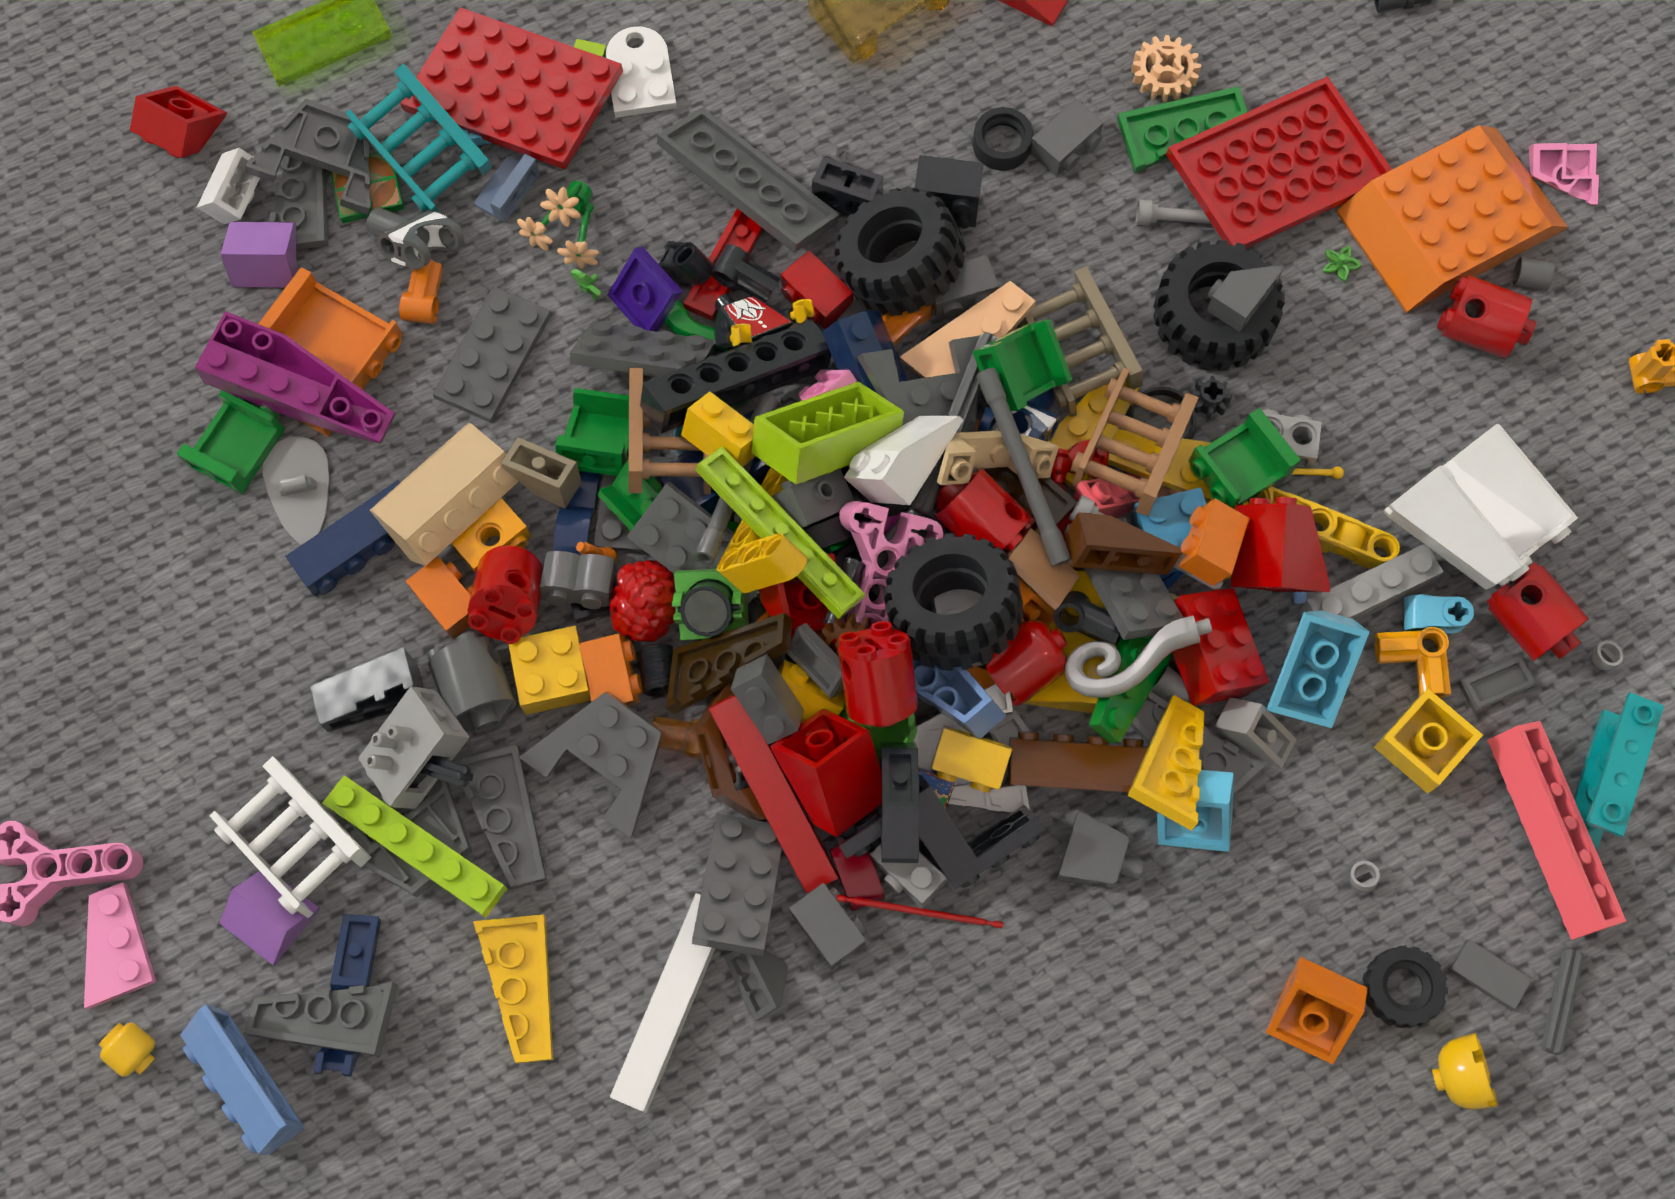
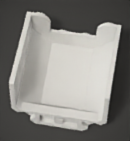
M1499 424L1490 428L1446 464L1438 466L1383 511L1387 517L1486 590L1498 583L1502 587L1509 581L1513 582L1530 569L1528 565L1533 562L1529 556L1549 540L1556 544L1569 535L1572 531L1568 526L1578 518Z

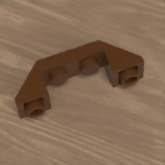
M731 682L714 692L694 731L712 797L749 819L764 820L767 818L750 786L735 790L736 773L733 765L727 761L725 753L727 743L709 711V706L734 694L731 690L733 683Z

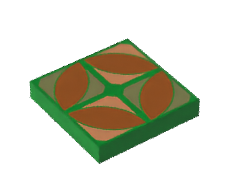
M378 152L369 154V193L371 202L369 214L375 208H382L390 212L405 209L397 173ZM330 171L341 222L348 223L368 218L369 214L366 215L340 206L348 177Z

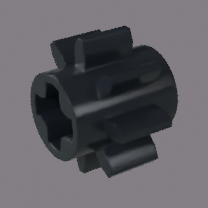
M1212 375L1210 380L1205 383L1198 379L1195 384L1196 391L1191 392L1192 395L1199 397L1195 412L1206 414L1207 419H1210L1212 414L1216 412L1223 416L1227 409L1225 404H1229L1232 399V395L1226 393L1225 388L1228 383H1221L1215 380Z

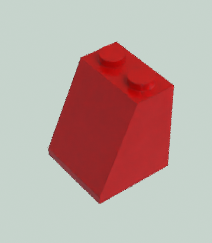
M1276 497L1275 503H1271V499L1250 498V504L1235 505V510L1248 517L1249 520L1231 575L1230 587L1274 592H1330V582L1311 506L1296 504L1297 498Z
M822 709L802 723L799 731L771 745L774 756L813 824L828 833L838 837L882 803V773L868 729Z

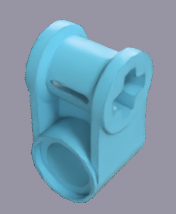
M1424 594L1404 597L1405 631H1422L1428 627H1437L1443 630L1445 634H1457L1470 623L1474 616L1472 604L1463 597H1442ZM1451 610L1454 611V615L1449 614ZM1455 616L1460 617V619L1455 621Z

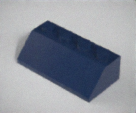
M880 311L860 312L840 319L822 331L837 369L850 370L857 380L856 382L859 381L876 392L857 356L863 353L889 349L893 350L899 382L908 381Z

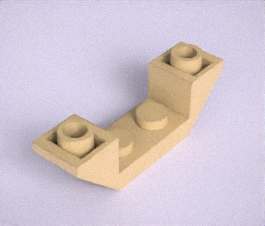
M1001 432L955 433L945 450L937 482L940 485L969 483L972 470L979 469L980 467H1008L1017 474ZM1020 434L1037 478H1050L1059 447L1053 443Z

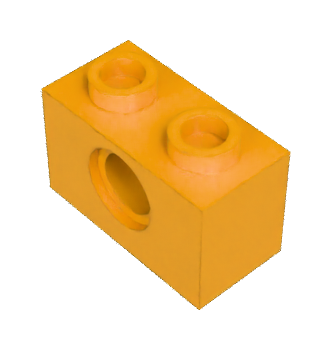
M500 498L459 535L451 545L476 574L479 560L487 551L498 546L508 545L525 548L531 535L527 526L505 501ZM492 536L500 537L497 544L493 546L485 545L488 538Z

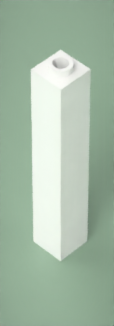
M697 893L610 1095V1098L645 1113L648 1112L715 951V948L692 944L701 896Z

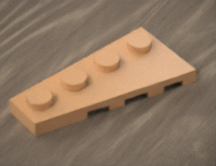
M1009 281L901 355L900 361L920 378L955 373L949 347L951 340L979 336L985 332L1000 338L1017 327L1033 309L1036 301L1013 282Z

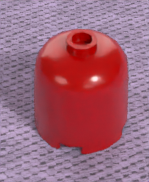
M1028 620L1018 626L1019 632L1013 641L1007 640L1008 647L999 655L994 653L991 662L985 666L1001 692L1006 694L1010 691L1015 698L1011 701L1017 707L1059 679L1065 672L1067 655L1064 647L1068 646L1067 640L1058 628L1051 630L1045 623L1038 620Z

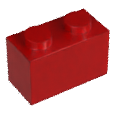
M810 250L781 273V292L784 297L792 304L798 300L811 299L815 314L812 317H807L809 321L812 320L815 324L819 323L824 329L837 321L854 301V293Z

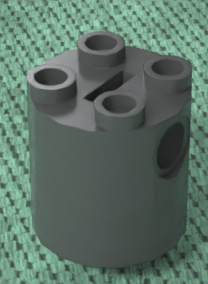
M474 631L466 632L456 638V643L429 650L427 652L428 666L439 695L463 729L469 732L483 733L498 727L501 724L502 718L515 708L517 702L494 641L488 637H478Z

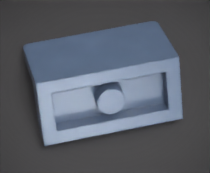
M524 154L520 161L507 156L475 200V206L506 223L540 175L536 159Z

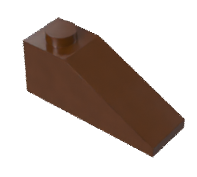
M1078 512L1065 534L1074 567L1168 575L1182 555L1180 547L1110 515Z

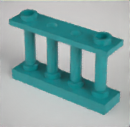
M403 63L394 71L399 80L396 84L397 88L360 120L349 109L345 114L351 123L347 126L360 141L365 137L415 193L411 199L423 212L429 209L439 213V210L432 202L469 169L473 171L477 168L484 175L492 168L489 159ZM413 96L420 104L417 108L418 112L380 143L369 129L405 98L409 100ZM434 120L441 127V130L438 132L440 136L406 165L401 167L390 153L426 122L430 124ZM456 144L463 152L459 156L461 160L426 190L422 191L411 177L448 145L452 147Z
M1631 692L1627 694L1621 715L1608 710H1603L1600 713L1573 796L1596 850L1599 848L1604 831L1619 837H1623L1665 706Z

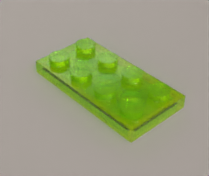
M323 0L252 32L279 87L392 37L390 29L375 0Z

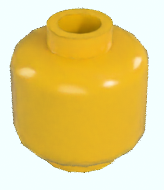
M119 1022L99 1043V1046L102 1048L100 1059L122 1077H127L134 1071L141 1075L155 1059L150 1054L155 1048V1040L133 1022H129L124 1026Z

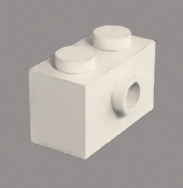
M240 148L222 153L197 208L223 224L240 220L247 205L254 197V190L260 179L245 173L247 162L251 157H254Z

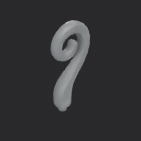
M1192 615L1165 625L1153 636L1137 659L1127 669L1112 677L1109 676L1116 673L1120 667L1121 655L1119 651L1107 641L1087 642L1073 650L1068 656L1065 664L1066 681L1073 690L1088 697L1105 698L1122 694L1142 682L1171 652L1200 643L1199 635L1212 632L1210 620L1208 618L1195 622ZM1093 657L1105 658V661L1096 668L1097 675L1103 679H1094L1086 676L1083 673V665Z

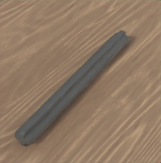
M985 332L979 336L974 350L998 338L991 333ZM973 354L948 413V416H960L963 419L956 433L963 432L980 390V384L976 377L980 371ZM945 450L912 503L913 509L921 514H927L932 511L939 493L938 491L942 486L937 482Z

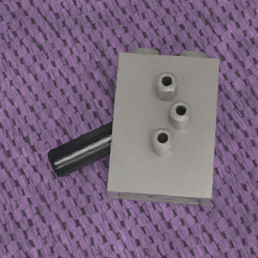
M411 686L378 732L373 734L371 741L358 757L366 770L367 776L381 792L384 802L393 808L416 809L438 779L460 787H466L468 782L473 780L474 776L471 774L470 767L452 761L469 739L468 734L437 690Z

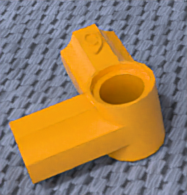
M1670 339L1657 340L1647 352L1634 355L1629 359L1633 387L1636 393H1644L1643 390H1646V393H1652L1664 387L1675 386V345Z
M1428 627L1422 631L1375 634L1374 646L1378 664L1415 662L1419 696L1427 688L1439 698L1451 695L1446 652L1449 640L1443 630L1437 627ZM1422 640H1432L1437 646V652L1426 651L1422 645Z

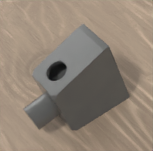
M1078 811L1056 880L1113 889L1119 874L1139 880L1145 860L1125 854L1130 840L1127 835Z

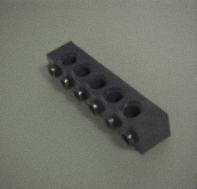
M810 320L800 325H793L773 335H766L749 344L739 345L733 350L717 356H710L693 365L683 366L666 375L651 378L643 383L640 407L662 434L683 426L687 409L709 391L731 407L814 375L820 370L828 369L832 355L822 331Z

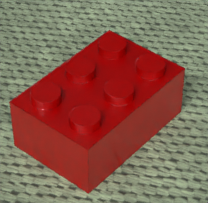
M1234 588L1186 594L1174 600L1183 618L1193 615L1195 622L1209 618L1212 632L1199 635L1200 643L1173 651L1193 706L1227 701L1230 697L1235 699L1243 698L1270 683Z

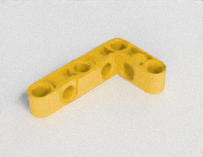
M1270 487L1255 497L1271 499V503H1275L1276 497L1297 498L1298 505L1311 506L1314 521L1321 524L1324 530L1322 532L1317 531L1321 550L1326 554L1330 551L1352 560V564L1355 563L1370 570L1397 557L1399 554V542L1390 533L1297 495ZM1374 547L1382 548L1386 552L1387 557L1378 556L1374 551Z

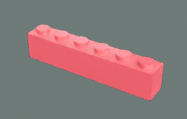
M1541 721L1515 726L1488 739L1493 757L1503 776L1507 790L1520 817L1521 824L1526 831L1535 857L1539 862L1548 888L1553 895L1571 940L1627 922Z

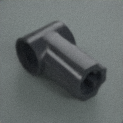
M732 244L725 246L711 270V276L718 283L729 288L737 287L749 295L758 296L766 303L780 280L776 275L752 262L750 255L746 251Z
M1070 591L1060 606L1054 611V623L1064 632L1077 631L1096 641H1107L1114 646L1120 636L1108 611L1091 603L1088 596L1083 592ZM1066 607L1075 609L1079 616L1071 615Z

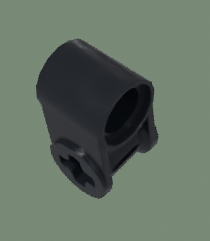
M667 241L664 246L666 251L658 264L676 284L699 285L709 279L714 264L692 242Z

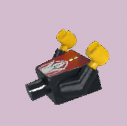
M723 294L715 302V308L718 311L717 320L713 326L715 344L721 349L726 348L730 351L739 345H746L766 335H773L786 330L793 323H803L807 317H812L815 314L811 299H802L794 302L793 307L779 309L769 305L756 295H750L735 301L729 294Z

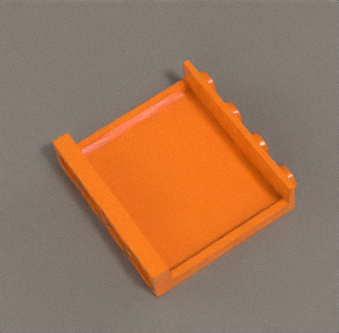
M302 267L258 323L287 335L363 391L370 379H375L381 373L384 360L389 353L397 351L403 336L396 321L392 320L390 324L321 285L315 280L311 272ZM303 422L326 437H329L332 433L331 430Z

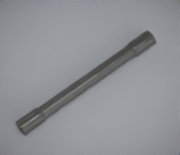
M996 368L986 369L978 373L976 377L986 402L991 407L1040 530L1041 540L1052 567L1061 565L1071 560L1070 553L1061 531L1056 526L1007 403L1006 393Z
M770 394L760 395L751 416V423L754 424L756 416L776 410L778 406L777 398ZM754 458L743 466L748 473ZM721 497L694 554V558L704 565H712L724 539L723 534L733 512V509Z

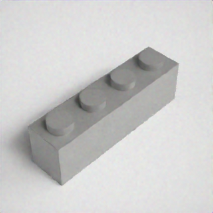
M1422 544L1331 588L1330 592H1323L1308 599L1299 612L1302 616L1304 612L1326 611L1357 621L1432 585L1441 576L1443 570L1430 548Z

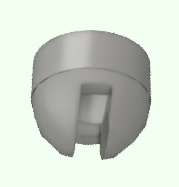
M1612 641L1601 642L1593 649L1591 654L1593 665L1603 671L1614 669L1623 660L1621 648Z
M1369 861L1357 862L1350 872L1352 886L1362 892L1374 889L1380 878L1379 869ZM1369 874L1373 877L1363 883L1358 881Z

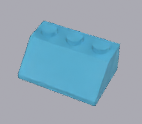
M1326 611L1304 612L1267 710L1332 728L1369 631L1354 619Z

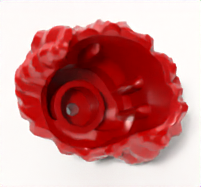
M657 560L638 561L634 564L628 563L624 565L617 573V586L611 593L610 613L613 629L625 637L628 636L630 640L638 642H655L658 638L665 636L670 629L669 626L675 622L673 616L676 608L672 607L673 596L676 592L674 573Z

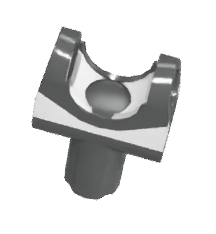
M375 208L370 212L366 220L367 231L373 236L378 237L377 244L382 255L390 261L413 269H420L430 263V250L455 251L464 245V234L458 223L434 211L428 210L412 219H407L385 209ZM450 231L452 232V234H453V236H454V238H455V241L452 239V237H451V235H450Z

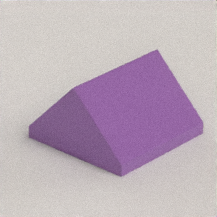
M229 222L221 257L231 286L285 288L297 273L296 224L283 222Z
M258 871L232 889L219 924L272 965H275L320 908L305 898L303 902L313 914L309 918L298 911L292 915L278 901L282 896L280 892ZM286 883L292 890H294L292 886Z

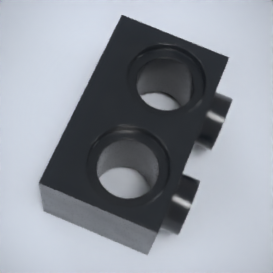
M823 156L812 180V193L833 210L846 215H854L858 211L857 207L863 202L867 204L873 200V196L879 193L883 194L884 176Z

